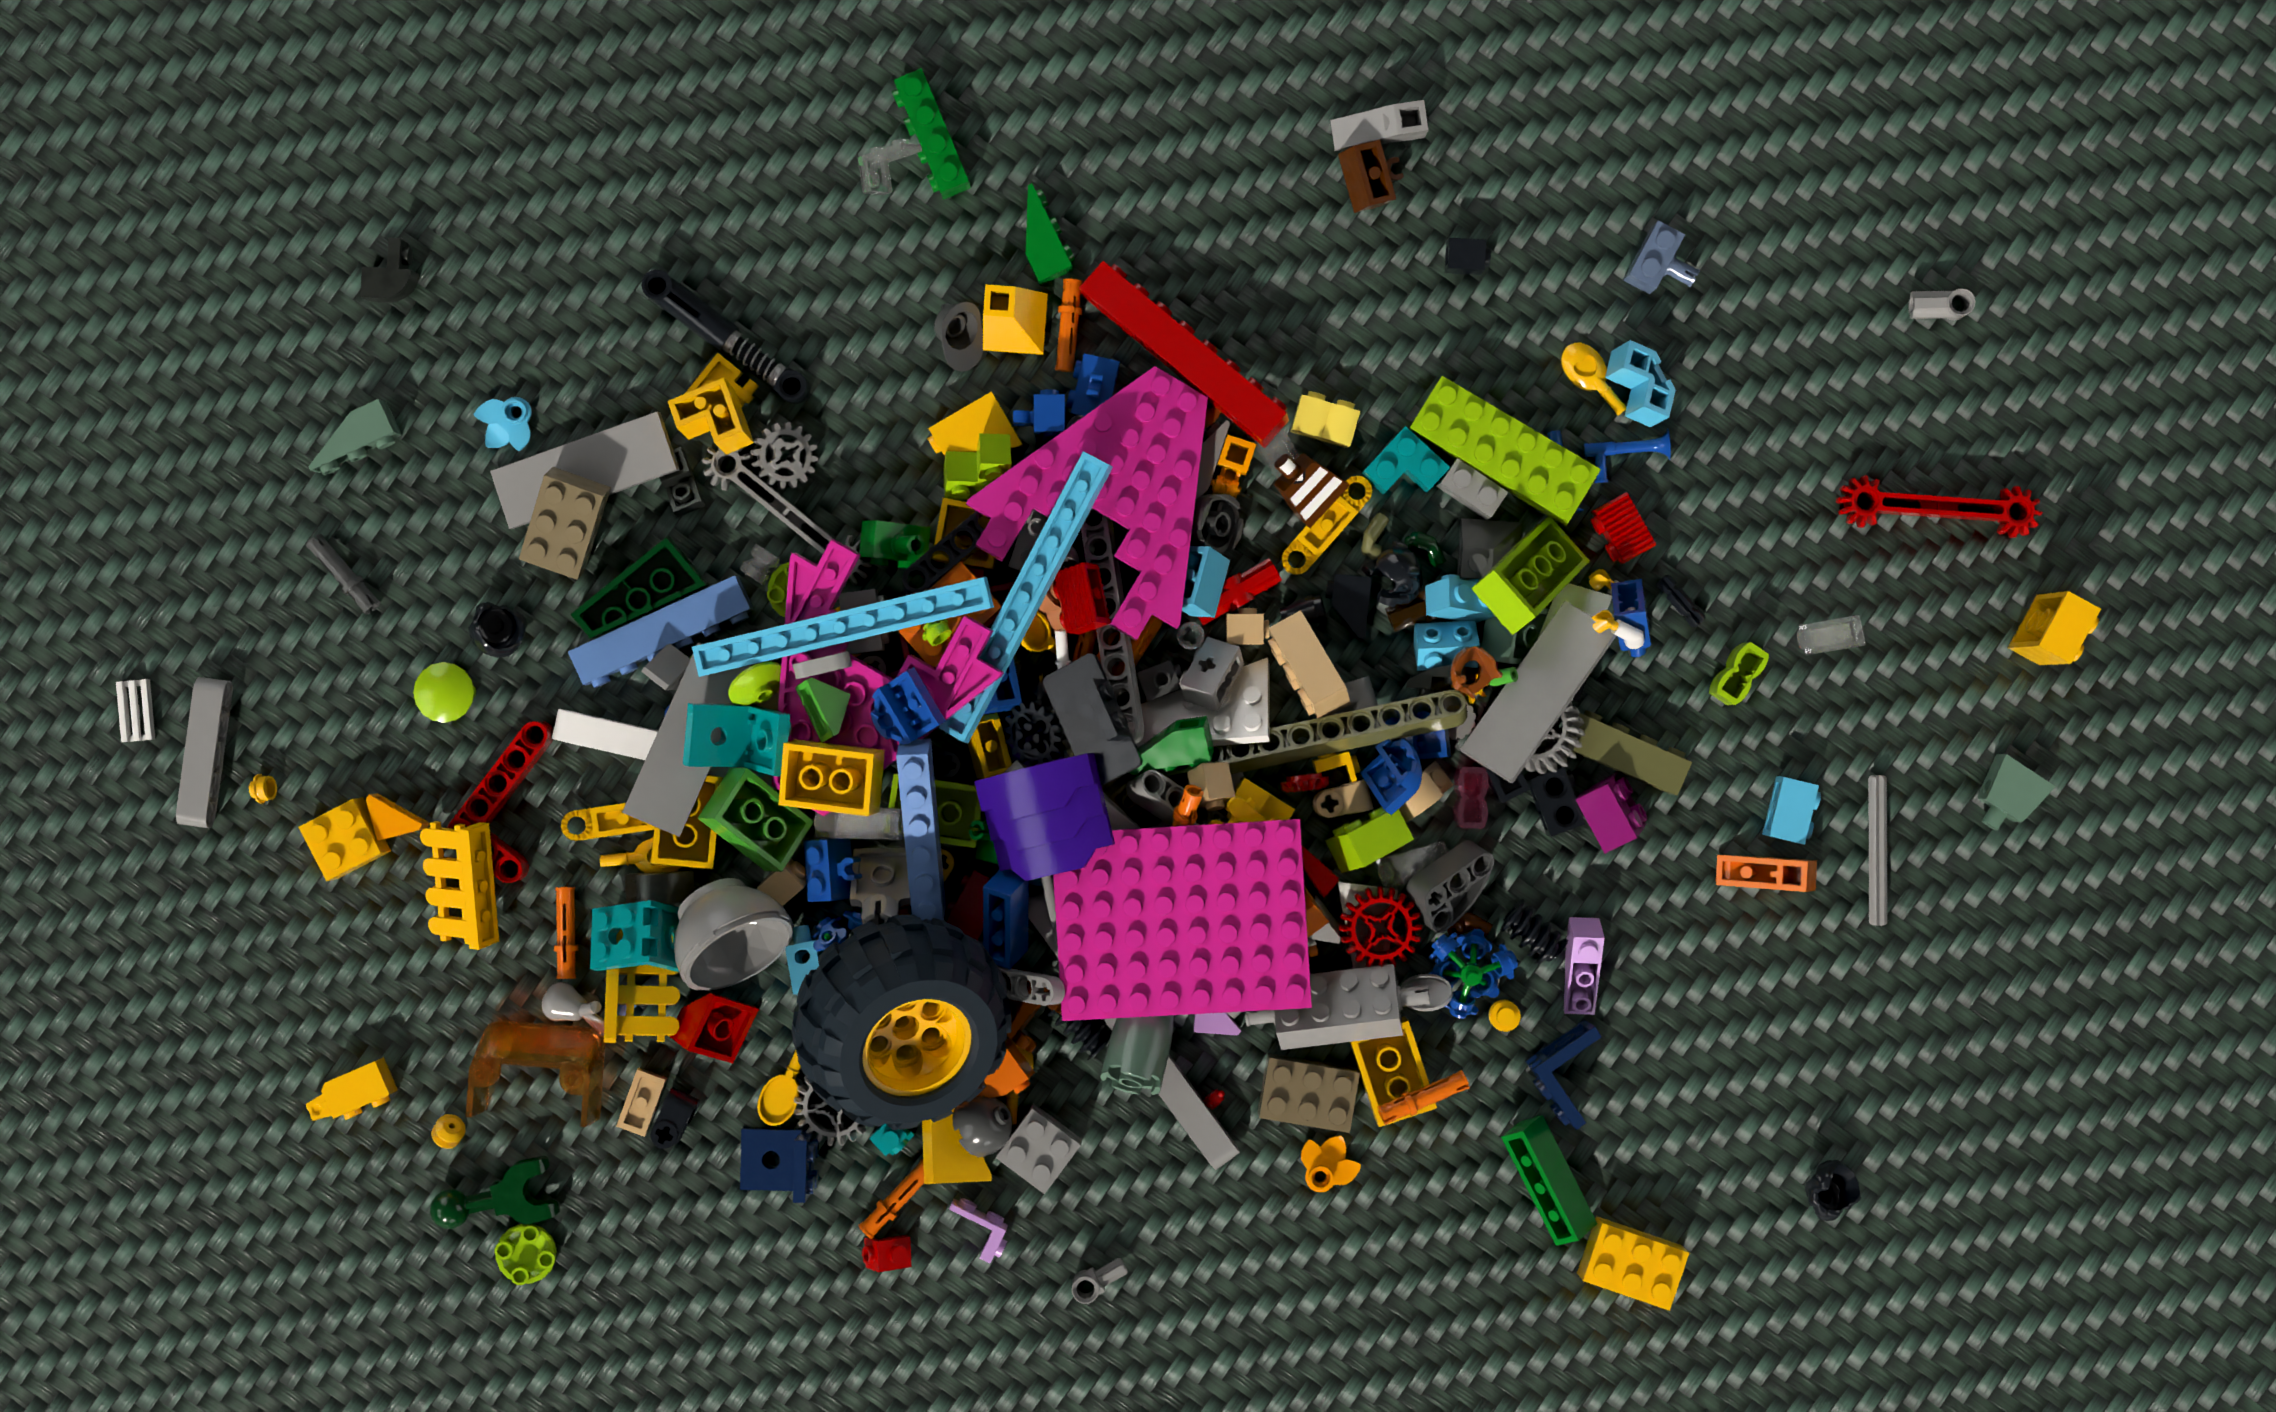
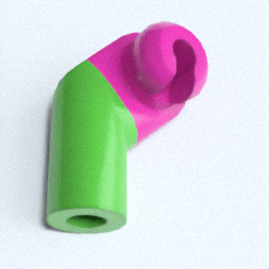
M1516 668L1500 669L1499 671L1503 674L1502 678H1494L1490 681L1489 685L1499 686L1516 682L1518 680Z

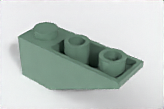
M376 399L350 411L308 466L310 471L327 475L339 470V464L347 460L355 462L365 458L368 455L367 451L375 447L384 449L395 443L394 439L402 434L387 402Z

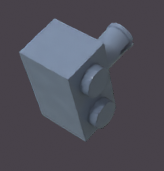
M1658 220L1650 228L1623 281L1649 295L1657 289L1663 276L1666 275L1691 287L1696 280L1695 276H1698L1700 270L1677 259L1675 254L1685 234Z

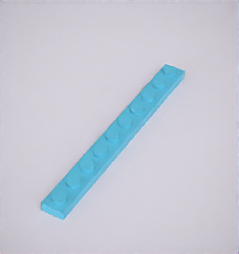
M1084 451L990 629L994 631L979 657L1003 671L1004 674L1113 466ZM1004 674L946 720V722L941 724L939 728L958 740L969 743Z
M982 577L693 646L692 651L698 676L701 677L994 608L988 579L987 577Z

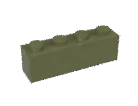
M1585 710L1584 715L1581 713L1578 715L1584 721V724L1579 728L1584 731L1585 736L1578 738L1583 747H1575L1574 753L1668 794L1678 796L1692 764L1691 761L1684 759L1686 753L1669 747L1667 751L1656 747L1657 740L1642 734L1639 739L1629 735L1630 729L1613 722L1612 727L1601 722L1602 717L1593 712Z

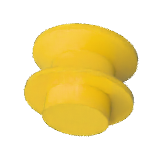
M1498 1000L1491 1005L1488 1017L1490 1023L1496 1029L1508 1032L1518 1026L1521 1014L1518 1007L1511 1001Z
M446 1114L437 1120L432 1128L431 1136L438 1146L446 1149L454 1148L465 1135L466 1127L463 1120L458 1116Z

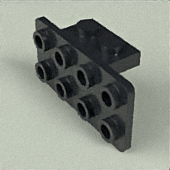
M1088 653L1044 677L1043 685L1074 756L1094 753L1102 786L1142 765L1143 759L1129 730L1127 719L1117 703L1115 692L1109 684L1095 654Z

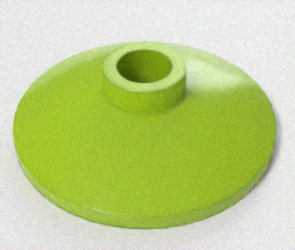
M773 661L761 662L742 671L730 684L728 696L731 702L740 706H753L769 700L779 691L781 664Z

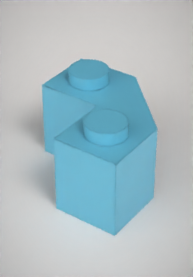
M1629 340L1611 351L1605 378L1631 389L1625 417L1652 427L1670 417L1676 389L1671 380H1666L1659 366L1661 360L1657 352Z

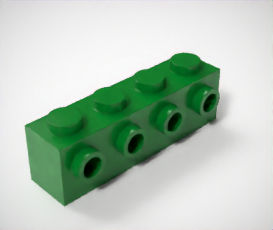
M922 68L894 79L897 89L893 90L892 94L898 108L904 106L908 117L903 120L909 135L913 136L916 134L920 145L915 147L922 165L927 162L929 164L932 174L927 175L933 192L940 191L944 200L971 189L965 170Z
M1543 1115L1520 1121L1501 1136L1556 1246L1579 1241L1598 1224Z

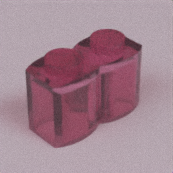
M1458 766L1455 771L1454 788L1458 797L1454 803L1453 816L1457 827L1483 829L1486 825L1488 807L1484 797L1488 790L1489 781L1485 767Z

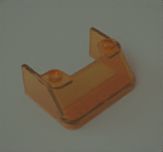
M506 1020L490 1023L484 1029L469 1067L466 1117H474L487 1110L489 1086L499 1080L501 1064L560 1069L559 1081L562 1089L572 1095H583L580 1126L587 1127L600 1120L605 1055L604 1035L593 1027Z

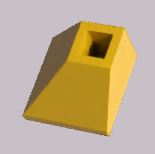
M985 284L983 351L1044 355L1048 294L1015 286Z

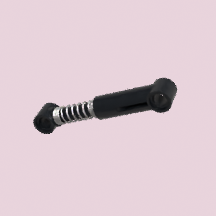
M654 269L644 275L641 287L643 293L649 299L720 352L725 350L730 355H736V359L742 360L743 365H749L750 370H756L757 375H762L763 380H767V383L769 382L771 386L773 385V389L787 402L799 404L808 398L810 385L801 373L790 367L786 368L782 363L777 364L774 362L775 358L770 359L768 353L764 354L761 352L762 348L759 350L755 348V343L751 345L748 342V338H742V333L738 332V326L666 272ZM664 280L666 282L665 290L660 294H654V283ZM675 296L696 311L695 314L691 315L673 301ZM791 380H799L801 384L799 392L794 395L787 394V383Z

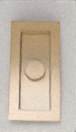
M638 1068L616 1127L645 1137L649 1131L668 1078Z

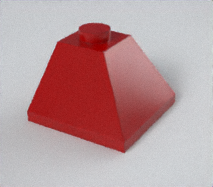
M709 993L681 1008L677 1017L679 1030L675 1035L669 1037L687 1051L733 1064L759 1009L746 1003Z

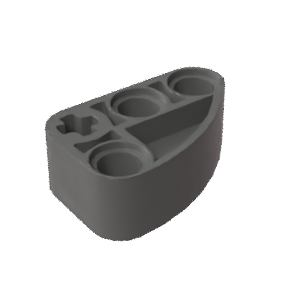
M1466 840L1415 874L1409 880L1406 889L1409 901L1415 904L1412 908L1413 912L1420 913L1418 920L1437 933H1442L1453 926L1470 909L1482 892L1494 866L1493 855L1473 841Z

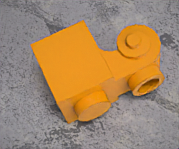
M1227 434L1217 467L1222 469L1220 475H1217L1216 479H1212L1211 491L1213 493L1227 494L1236 499L1241 491L1239 487L1240 482H1238L1240 475L1246 476L1256 447L1255 443Z

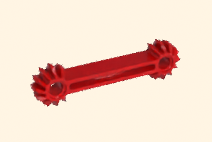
M1864 475L1861 476L1859 481L1855 477L1849 479V486L1844 485L1839 489L1845 497L1836 498V503L1844 504V508L1838 510V514L1848 513L1846 523L1852 524L1856 521L1858 528L1865 527L1866 523L1870 526L1876 525V513L1997 521L2000 524L1997 529L1998 534L2001 535L2007 532L2009 538H2016L2018 534L2022 536L2028 535L2029 527L2036 528L2039 524L2033 517L2041 516L2043 513L2040 510H2035L2034 507L2041 500L2038 498L2030 500L2032 491L2028 489L2022 492L2020 486H2013L2011 491L2008 488L2001 489V500L1879 492L1877 489L1880 485V480L1875 479L1870 482L1869 477ZM1859 494H1864L1868 498L1869 504L1865 510L1861 509L1857 504ZM1882 501L1919 502L1920 507L1919 509L1884 506ZM2012 504L2016 505L2020 511L2017 520L2013 519L2010 515ZM1958 506L1992 507L1995 512L1994 514L1958 511Z

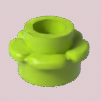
M943 619L926 623L923 627L925 632L922 635V639L924 641L927 640L931 646H937L946 641L952 634L951 629L948 627V620Z

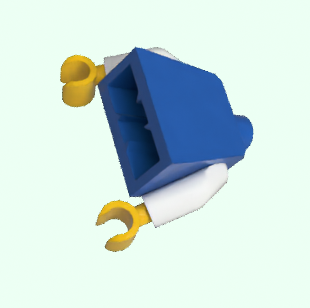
M1604 569L1596 570L1589 576V584L1596 591H1599L1604 586L1608 588L1607 592L1612 595L1614 617L1609 610H1602L1592 616V619L1596 621L1593 624L1594 630L1602 633L1610 628L1611 633L1618 636L1620 650L1628 651L1631 657L1645 655L1646 648L1651 646V637L1642 579L1624 582L1612 581Z

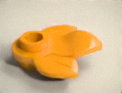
M1342 1136L1328 1138L1321 1146L1308 1139L1303 1146L1301 1161L1307 1169L1305 1180L1313 1191L1326 1192L1333 1185H1347L1359 1173L1361 1165L1356 1161L1345 1159L1346 1144ZM1318 1171H1323L1326 1174L1323 1181L1315 1180V1174Z

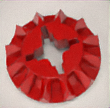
M1322 772L1288 776L1286 781L1280 782L1281 790L1288 793L1325 788L1329 785V776H1322Z

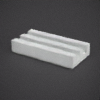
M150 679L116 682L121 742L155 740ZM137 686H141L145 734L142 735L140 728V708L138 705ZM127 687L129 688V699H130V710H131V721H132V732H133V735H132V736H131V726H130V715H129V704H128Z

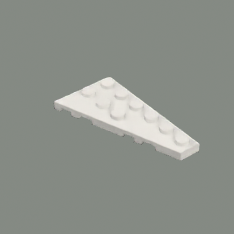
M1268 657L1243 666L1218 712L1186 702L1182 689L1141 704L1145 731L1142 740L1136 744L1137 748L1176 720L1207 716L1213 746L1270 742V674ZM1128 722V727L1132 734L1135 725L1133 722Z

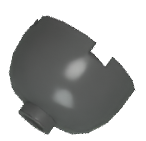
M1209 493L1198 497L1195 500L1190 542L1194 546H1210L1220 554L1235 548L1241 538L1244 520L1239 518L1238 509H1241L1240 503L1233 496L1223 493Z
M978 1096L970 1102H962L955 1107L953 1112L954 1131L959 1129L962 1136L959 1142L971 1155L978 1158L991 1155L1000 1150L1011 1137L1013 1131L1012 1117L1007 1106L998 1097Z

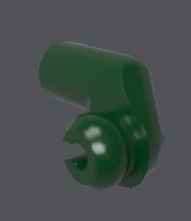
M1417 531L1412 532L1410 536L1405 538L1404 544L1408 546L1411 552L1415 550L1426 552L1432 567L1446 562L1443 552L1433 536Z

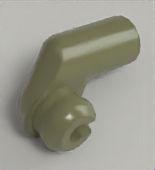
M1376 513L1364 531L1361 551L1364 556L1367 555L1372 560H1376L1383 550L1382 546L1375 542L1389 523V519L1382 513Z

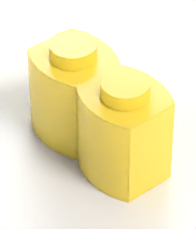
M1308 391V395L1302 394L1299 398L1290 432L1349 448L1360 415V411L1354 409L1355 404L1344 400H1337V404L1325 401V395Z

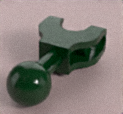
M539 1156L517 1161L505 1173L502 1180L495 1181L489 1186L490 1191L465 1196L462 1192L453 1189L440 1192L434 1197L430 1205L432 1220L441 1228L454 1229L461 1226L467 1220L469 1214L494 1209L496 1216L506 1214L523 1224H532L553 1218L560 1213L558 1202L553 1199L537 1200L528 1191L529 1179L543 1174L549 1168L548 1157Z

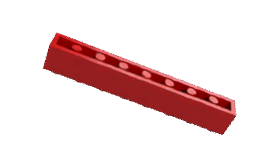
M1102 261L1079 287L1082 296L1189 386L1208 397V401L1261 446L1266 448L1289 421L1288 414L1285 412L1288 409L1286 405L1275 396L1272 399L1267 397L1263 393V386L1254 378L1250 377L1248 380L1239 373L1241 371L1240 367L1231 359L1227 358L1225 361L1216 354L1218 352L1217 348L1206 339L1202 342L1193 335L1195 333L1194 329L1185 321L1181 320L1178 323L1171 317L1173 313L1166 305L1160 301L1157 304L1148 298L1149 292L1137 282L1133 286L1125 279L1127 277L1126 273L1116 264L1110 267Z

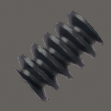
M1521 899L1506 914L1500 930L1504 932L1509 928L1513 929L1509 938L1513 940L1520 936L1522 938L1518 945L1520 948L1529 944L1531 946L1527 954L1529 957L1538 952L1540 954L1536 962L1538 965L1545 961L1550 962L1563 951L1568 944V940L1565 938L1559 941L1561 933L1557 930L1550 932L1552 925L1549 922L1541 924L1543 917L1540 914L1532 916L1534 908L1531 906L1523 908L1525 900Z
M1050 1010L1047 1014L1048 1017L1055 1014L1059 1015L1055 1022L1056 1026L1064 1023L1067 1024L1063 1031L1064 1035L1074 1032L1075 1035L1071 1043L1072 1045L1078 1042L1083 1043L1079 1053L1082 1054L1090 1051L1091 1054L1087 1060L1095 1056L1109 1043L1112 1030L1102 1033L1106 1025L1104 1021L1094 1024L1096 1019L1062 1021V1013L1059 1014L1055 1010Z

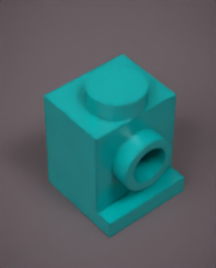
M884 1123L871 1134L869 1139L885 1156L889 1153L893 1156L908 1144L915 1133L911 1129L892 1130Z

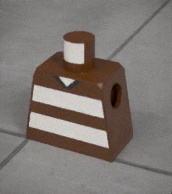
M1304 453L1300 454L1296 460H1293L1288 454H1283L1276 460L1274 465L1282 474L1275 481V487L1295 516L1309 528L1316 523L1350 486L1335 473Z

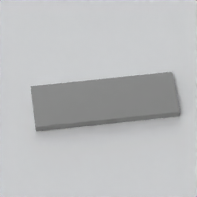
M654 412L490 471L508 527L509 529H515L530 523L543 477L552 467L611 487L609 495L679 471L680 469L661 412Z
M1564 601L1516 669L1518 680L1504 686L1460 748L1461 752L1513 784L1617 635L1611 633L1610 628L1602 633L1596 632L1593 628V624L1596 621L1592 619V616Z
M692 655L622 813L680 837L711 768L683 765L688 703L733 704L728 696L730 684L750 665L699 677L694 655ZM719 727L715 728L711 733L713 744L721 738Z

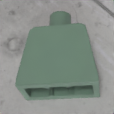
M1996 754L1978 794V799L1990 807L1981 822L1998 831L2005 818L2013 822L2022 823L2052 792L2055 786L2009 755Z

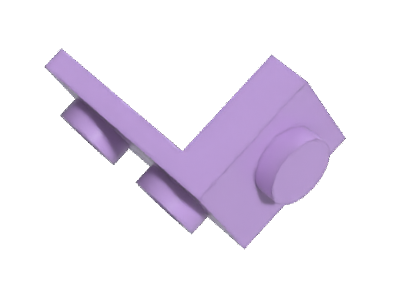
M961 1198L960 1201L953 1199L949 1207L951 1211L992 1230L981 1251L980 1259L991 1263L994 1256L1000 1258L1007 1243L1003 1239L1008 1227L1007 1224L1003 1223L1004 1218L991 1211L985 1214L977 1210V1205L965 1198Z

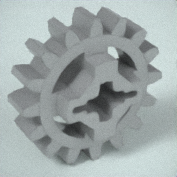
M787 422L784 423L781 429L780 425L776 423L772 425V432L767 428L761 431L764 439H754L753 442L759 447L750 451V454L757 456V461H754L751 465L752 467L759 466L761 468L757 476L758 478L767 476L766 484L768 486L773 485L777 481L778 489H784L786 482H788L790 488L797 487L796 479L804 483L808 481L805 473L811 474L815 472L810 463L818 461V457L811 455V451L815 450L817 445L808 444L812 436L811 434L802 436L801 426L791 430V423ZM778 436H788L794 440L790 443L784 442ZM766 448H768V450H769V460H768V461H766V456H765V455H766ZM792 449L789 455H787L786 461L776 463L782 456L781 451ZM801 450H802V453H803V461H802V464H801V462L799 461V459H800V451H801ZM784 469L791 476H781L776 474L775 471Z

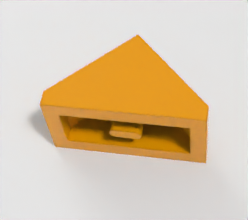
M378 793L369 794L366 798L377 841L428 828L430 822Z

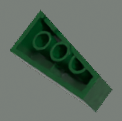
M668 536L570 615L589 638H592L705 586L708 582L671 537Z

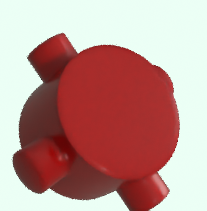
M1213 1090L1204 1098V1105L1213 1110L1225 1099L1224 1091Z

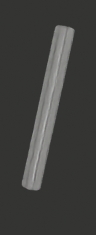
M1871 775L1868 778L1869 923L1874 926H1883L1888 923L1887 778L1884 775Z

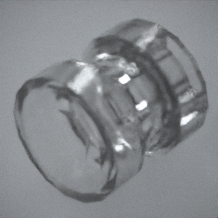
M755 544L751 550L753 558L744 561L739 569L754 580L765 585L770 578V570L768 569L776 568L781 559L760 545Z

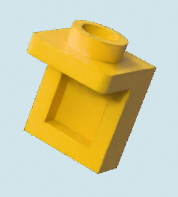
M1347 750L1321 755L1317 759L1312 760L1316 773L1345 765L1350 782L1357 781L1356 774L1360 773L1356 755L1350 756Z

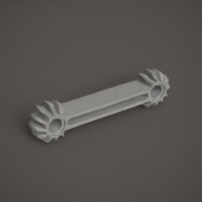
M747 446L727 455L719 447L718 451L708 447L707 451L713 457L712 459L703 458L702 463L711 465L710 468L703 471L705 476L714 475L710 484L716 486L721 482V489L728 491L730 482L734 481L822 554L824 553L825 548L801 530V525L807 523L829 542L834 538L746 467V463L754 459V456L750 453L743 455ZM727 457H733L736 461V467L730 473H724L721 467L723 460ZM747 474L774 496V501L768 503L742 481V476ZM848 535L845 546L859 553L860 540L853 546L854 538L852 535ZM859 557L849 576L853 586L858 585L856 574L864 579L868 577L867 573L861 570L863 566L872 568L870 562L863 561L861 557Z

